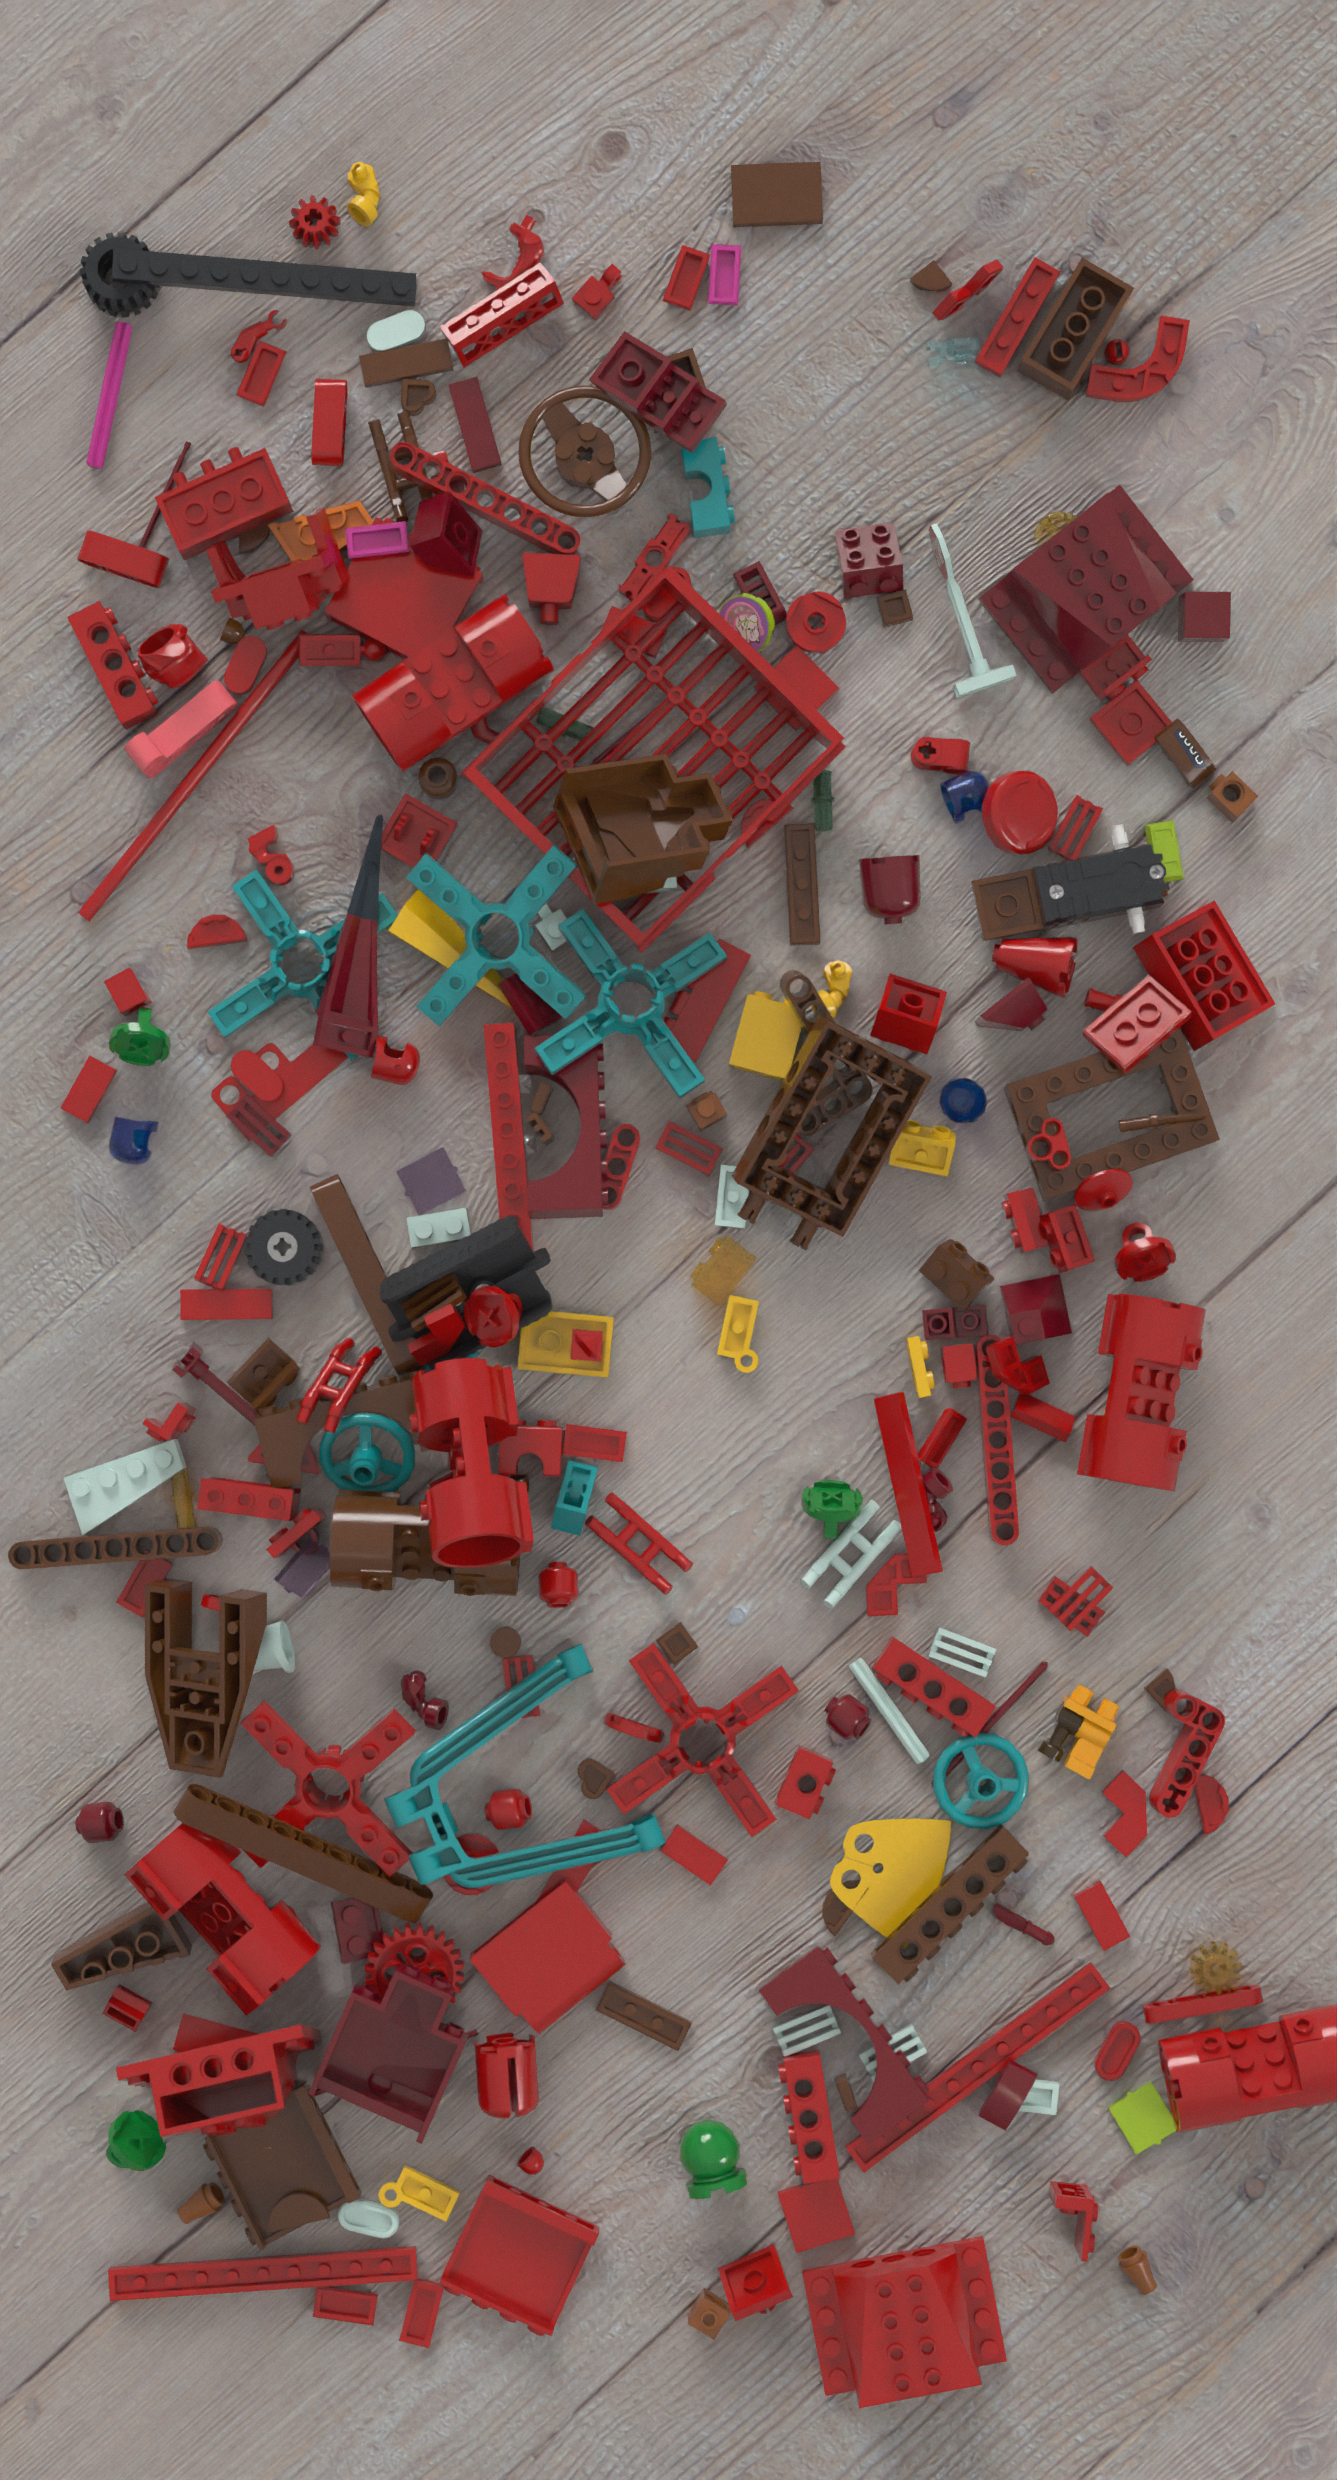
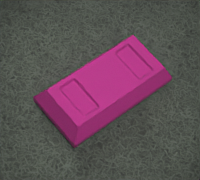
M711 245L708 304L738 306L741 246Z
M405 521L345 528L349 559L409 552Z

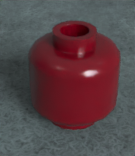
M850 1694L843 1695L840 1699L837 1697L832 1698L825 1708V1712L828 1714L826 1718L827 1727L845 1740H850L854 1737L859 1739L871 1723L869 1708Z
M105 1801L86 1804L76 1818V1830L88 1843L113 1841L118 1837L119 1832L123 1830V1813L112 1802Z

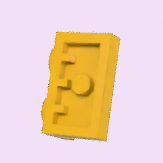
M908 1120L890 1152L888 1165L948 1177L956 1143V1133L951 1132L949 1128L944 1126H934L932 1128L922 1126L917 1121Z

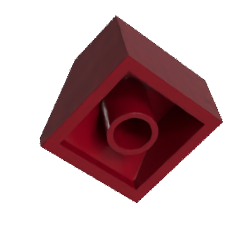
M448 491L419 502L410 547L427 566L470 577L475 573L483 530Z

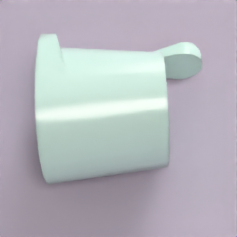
M283 1620L266 1625L253 1675L263 1670L283 1668L287 1673L294 1672L295 1655L288 1627Z

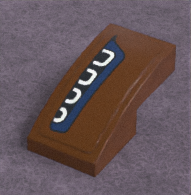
M1179 719L1173 721L1154 737L1167 759L1175 764L1187 785L1193 789L1217 770L1203 748Z

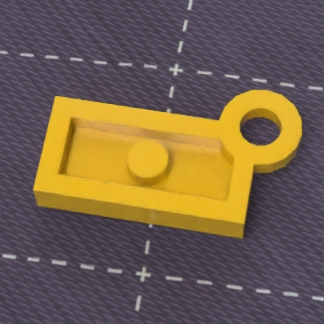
M729 1295L717 1355L734 1358L736 1368L743 1373H749L754 1371L758 1365V1356L749 1347L759 1301ZM744 1355H749L752 1358V1364L748 1367L741 1364V1357Z
M404 2165L397 2183L387 2182L383 2184L378 2196L381 2204L385 2207H396L403 2201L447 2222L460 2191ZM387 2190H394L397 2197L394 2200H388L385 2196Z

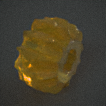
M1211 1940L1209 1942V1950L1201 1944L1198 1946V1949L1202 1955L1192 1954L1190 1957L1194 1962L1198 1963L1189 1967L1191 1973L1197 1974L1193 1981L1196 1985L1204 1983L1203 1990L1207 1993L1214 1986L1215 1992L1222 1994L1223 1984L1229 1990H1232L1234 1987L1229 1980L1231 1978L1240 1980L1241 1978L1237 1972H1234V1970L1242 1968L1240 1961H1233L1237 1958L1238 1953L1234 1949L1228 1951L1229 1945L1225 1942H1222L1219 1948H1217L1216 1942ZM1214 1961L1218 1964L1222 1963V1965H1219L1221 1970L1218 1973H1215L1210 1966Z

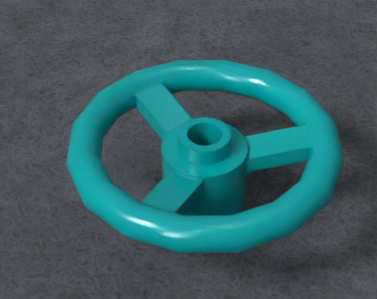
M357 1413L343 1417L338 1424L335 1434L325 1432L319 1444V1462L326 1477L339 1489L394 1492L408 1481L415 1467V1448L408 1433L396 1422L378 1414ZM359 1426V1444L353 1449L351 1458L334 1464L331 1459V1447L336 1437L348 1428ZM372 1426L389 1432L399 1442L403 1451V1465L382 1458V1452L379 1447L372 1444ZM379 1471L393 1476L388 1482L374 1486L369 1485L378 1478ZM349 1473L354 1482L346 1479L343 1475Z
M978 1733L976 1737L969 1734L966 1738L956 1739L942 1752L934 1768L933 1790L940 1808L951 1820L967 1828L989 1829L1006 1823L1020 1810L1028 1794L1029 1772L1023 1755L1010 1741L995 1734ZM974 1745H990L1003 1751L1013 1762L1017 1779L997 1777L990 1768L982 1766ZM962 1751L970 1769L966 1777L968 1789L954 1805L949 1800L945 1788V1777L951 1760ZM982 1779H986V1783L984 1785H978ZM1000 1790L1015 1792L1010 1803L996 1814L987 1817H975L966 1814L967 1810L977 1799L984 1802L991 1801L998 1796Z

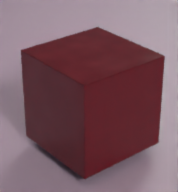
M1184 592L1181 594L1178 604V642H1224L1229 639L1231 592Z

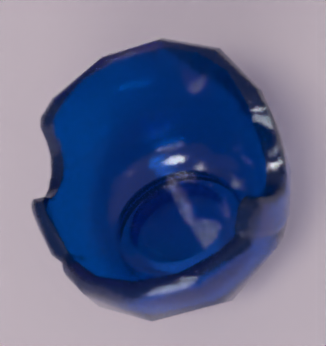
M964 1077L955 1078L945 1084L940 1093L939 1103L943 1114L951 1121L956 1123H974L985 1113L987 1098L984 1089L978 1082Z

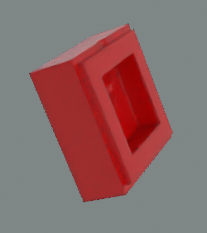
M572 1329L570 1360L601 1362L603 1331Z

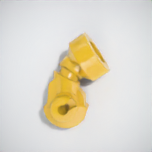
M356 162L351 166L347 180L349 185L359 195H356L347 204V211L358 224L369 227L378 217L376 208L381 196L373 167L363 162Z
M840 960L830 962L823 971V977L826 980V986L829 988L830 993L824 990L818 992L832 1018L836 1017L837 1009L842 1005L843 1000L847 999L849 980L852 977L851 967ZM811 1005L813 1012L816 1015L818 1009L817 1005Z

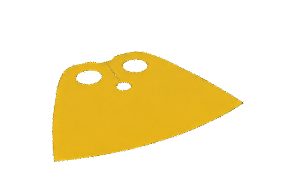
M917 1818L866 1821L853 1825L848 1829L843 1842L845 1850L843 1860L835 1865L830 1878L832 1890L860 1918L882 1935L888 1937L939 1886L949 1849L951 1821ZM860 1834H868L873 1838L874 1844L869 1852L860 1853L856 1850L854 1843ZM876 1863H881L884 1867L883 1871L879 1874L873 1871V1866ZM847 1870H855L860 1874L861 1880L856 1888L847 1889L843 1886L841 1879ZM910 1942L904 1943L901 1947L906 1949Z

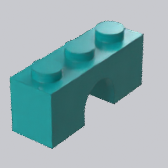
M717 437L702 439L693 453L681 447L685 480L702 479L711 488L709 495L704 499L690 501L694 538L730 533V524L735 523L733 505L727 506L726 494H731L728 475H722L721 465L726 464L724 446L718 447Z

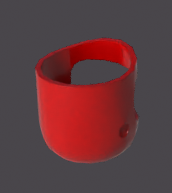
M377 1035L376 1055L371 1078L397 1085L410 1083L415 1078L419 1069L420 1054L418 1049L408 1042L404 1050L390 1048L387 1044L388 1037Z

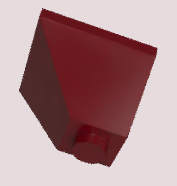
M1027 978L981 1014L975 1023L979 1027L1023 1031L1028 1027L1032 1031L1045 1020L1042 1015L1048 1009L1032 981Z
M1060 1274L1000 1286L1010 1337L1013 1336L1015 1345L1072 1333Z

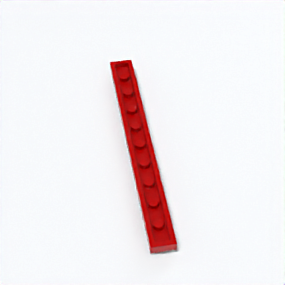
M1092 1962L1088 1963L926 2084L930 2089L926 2093L929 2099L928 2102L868 2145L862 2135L859 2134L845 2145L846 2149L865 2173L1004 2069L1010 2059L1016 2060L1111 1988Z
M416 2246L110 2267L108 2269L110 2301L414 2281L418 2280Z

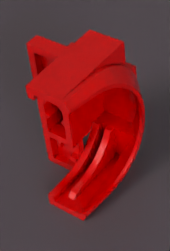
M325 507L317 509L315 513L306 517L317 549V554L312 555L310 559H297L246 576L236 564L225 540L209 547L206 552L219 583L211 591L214 602L217 603L225 600L232 619L241 616L244 621L252 619L255 629L266 626L267 630H272L284 625L283 621L292 617L296 622L312 616L311 612L318 610L319 604L326 599L325 594L341 590L343 588L341 584L350 578L332 532Z

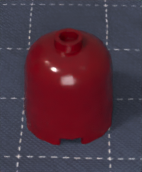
M920 855L859 859L863 905L869 915L874 918H884V924L902 923V917L910 916L917 911L921 900Z

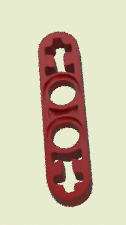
M1247 1985L1143 2005V2012L1146 2023H1159L1261 2004L1263 1998L1259 1985Z

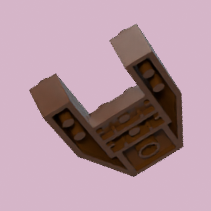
M167 1578L145 1585V1677L169 1769L217 1778L223 1777L267 1624V1593L240 1589L220 1595L219 1653L192 1649V1582Z

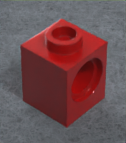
M973 1343L940 1347L945 1383H952L953 1389L970 1387V1380H977Z

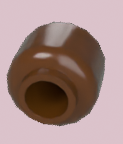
M440 757L431 758L424 762L419 769L418 780L420 787L430 798L445 799L451 796L457 789L459 781L457 771L447 759Z

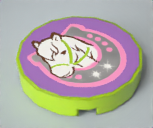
M743 593L730 597L722 604L719 614L757 652L762 651L769 645L775 621L771 609L764 600L759 597L756 598L751 594Z

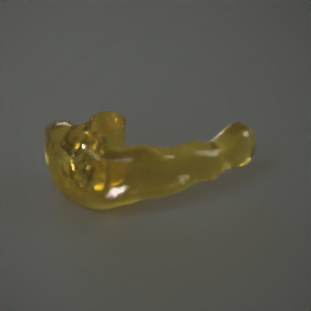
M1053 512L1039 522L1035 528L1034 537L1040 539L1043 531H1045L1049 538H1052L1062 530L1056 526L1055 522L1070 523L1078 516L1066 512Z

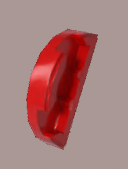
M763 798L750 805L743 815L741 834L774 803L771 798ZM789 805L773 822L766 820L745 842L747 848L789 814L794 807Z
M212 914L201 918L192 928L187 938V949L248 942L245 931L235 920L225 915Z
M607 1713L604 1724L612 1729L652 1742L661 1743L665 1733L661 1729L612 1713Z
M1201 1773L1194 1786L1202 1831L1206 1835L1217 1830L1218 1826L1224 1821L1229 1811V1799L1224 1787L1215 1778Z

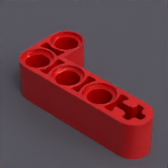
M1172 1690L1164 1698L1166 1712L1183 1722L1184 1725L1149 1794V1804L1151 1807L1168 1818L1178 1816L1183 1810L1225 1725V1717L1219 1709L1182 1690ZM1185 1699V1709L1177 1713L1176 1705L1178 1701ZM1211 1712L1212 1721L1210 1724L1203 1726L1202 1719L1204 1715ZM1198 1739V1749L1193 1753H1189V1744ZM1184 1767L1185 1775L1182 1779L1176 1781L1175 1772L1179 1768ZM1171 1784V1785H1173L1174 1787H1176L1177 1790L1174 1791L1173 1789L1168 1788V1787H1169V1785ZM1164 1798L1170 1799L1168 1805L1162 1803Z

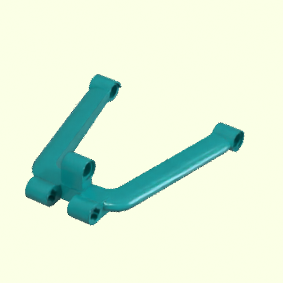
M582 1644L557 1654L558 1657L548 1661L422 1752L411 1767V1787L384 1798L396 1828L423 1817L432 1837L433 1845L420 1849L408 1856L420 1885L448 1874L454 1882L461 1886L481 1888L626 1856L639 1851L643 1853L666 1842L654 1813L638 1818L625 1826L478 1858L467 1856L454 1835L459 1829L448 1803L441 1802L438 1792L440 1777L564 1685L594 1672Z

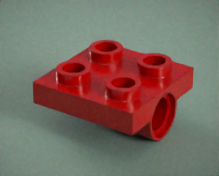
M310 1507L306 1508L292 1520L296 1525L290 1530L287 1527L282 1528L269 1539L272 1545L266 1550L273 1559L280 1557L290 1548L301 1554L315 1550L320 1541L315 1527L325 1520L327 1516L321 1508L314 1509L313 1511ZM308 1532L312 1536V1543L308 1548H303L297 1543V1540Z

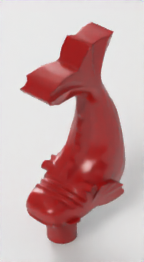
M528 215L525 216L521 225L514 222L509 227L510 233L518 240V247L520 248V256L518 257L516 267L513 268L512 274L504 278L491 272H481L483 279L489 285L494 286L495 291L540 263L545 252L543 242L540 236L531 232L536 220Z

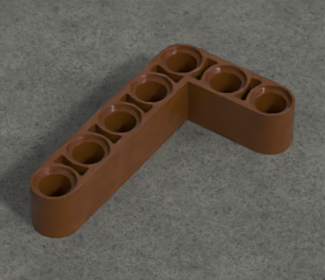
M797 970L788 971L782 976L780 980L781 991L807 1035H809L819 1015L835 1023L808 977ZM796 979H801L803 982L801 990L791 993V983ZM811 1005H817L816 1015L810 1019L806 1018V1009ZM831 1056L830 1059L834 1064L832 1074L834 1081L819 1091L816 1097L818 1100L816 1105H812L808 1111L811 1114V1120L807 1125L802 1126L803 1128L799 1134L803 1136L814 1135L867 1102L873 1092L872 1084L867 1075L857 1069L853 1071L847 1066L836 1069L835 1062L837 1059ZM861 1081V1090L856 1094H851V1085L854 1082ZM836 1097L835 1107L831 1110H825L824 1104L826 1100Z

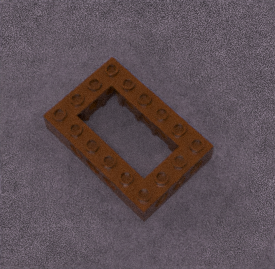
M1181 1028L1177 1029L1126 1074L1099 1052L1009 1083L1003 1087L1025 1152L1028 1141L1040 1134L1041 1124L1051 1118L1046 1103L1059 1101L1061 1098L1080 1091L1081 1093L1092 1087L1109 1081L1110 1083L1121 1077L1135 1072H1143L1155 1065L1159 1066L1162 1075L1160 1078L1161 1084L1165 1083L1172 1103V1106H1170L1171 1112H1175L1176 1115H1207L1202 1120L1171 1124L1071 1159L1070 1164L1062 1170L1052 1169L1048 1161H1033L1027 1154L1043 1202L1076 1191L1085 1179L1100 1171L1122 1169L1131 1172L1220 1140ZM1052 1124L1046 1126V1132L1049 1135H1055L1054 1126ZM1034 1141L1032 1151L1036 1156L1044 1157L1048 1153L1049 1149L1045 1141ZM1061 1154L1054 1155V1162L1057 1165H1062L1064 1157Z

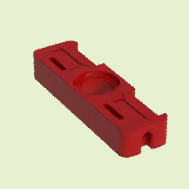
M672 513L667 515L669 521H666L655 539L651 538L635 561L636 567L623 583V586L619 584V593L631 601L668 566L690 534V526L684 521L681 523L678 517ZM656 551L662 555L663 561L659 566L652 567L647 564L646 556L650 552Z

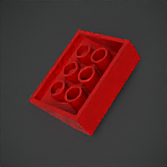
M1215 900L1153 933L1133 947L1147 973L1192 1012V1018L1180 1028L1193 1051L1198 1050L1275 1005L1273 998Z

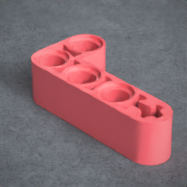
M216 680L206 686L149 735L142 732L133 737L125 745L124 751L148 779L153 778L237 708L238 702L222 683Z

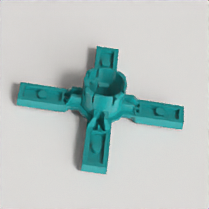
M554 845L517 887L505 904L495 902L485 905L429 854H425L406 878L451 918H455L465 927L464 939L467 949L454 961L416 1007L436 1025L441 1026L490 968L501 970L510 967L526 985L562 1017L567 1019L587 995L530 945V938H533L534 930L533 926H528V924L578 865ZM493 912L506 915L518 928L519 944L514 953L507 958H498V956L489 952L484 944H480L483 941V934L481 933L482 929H479V927L486 925L488 920L493 917Z
M257 869L235 883L232 888L274 948L270 952L271 969L208 1011V1014L225 1038L274 1006L278 1000L287 994L297 998H308L316 1011H318L345 921L343 919L320 936L306 930H298ZM383 893L378 896L377 935L390 927L398 916ZM298 943H312L317 948L319 954L325 956L324 963H321L319 966L323 973H320L314 980L305 983L304 986L302 984L288 983L286 981L288 977L281 969L284 953ZM346 1053V1055L351 1061L359 1057L357 1055Z
M584 909L558 925L559 931L591 976L596 978L602 988L598 995V1006L535 1047V1053L550 1074H555L602 1043L604 1038L617 1031L625 1035H636L645 1047V1052L679 1099L705 1082L704 1077L664 1023L661 1015L664 1011V999L680 991L727 959V955L712 934L709 932L649 972L646 969V973H643L644 966L638 963L632 964L631 970H628V966L624 967ZM636 982L642 984L653 996L650 1002L654 1006L648 1012L639 1015L637 1020H634L635 1016L622 1014V1017H620V1009L613 1000L609 999V996L614 995L612 990L622 983Z

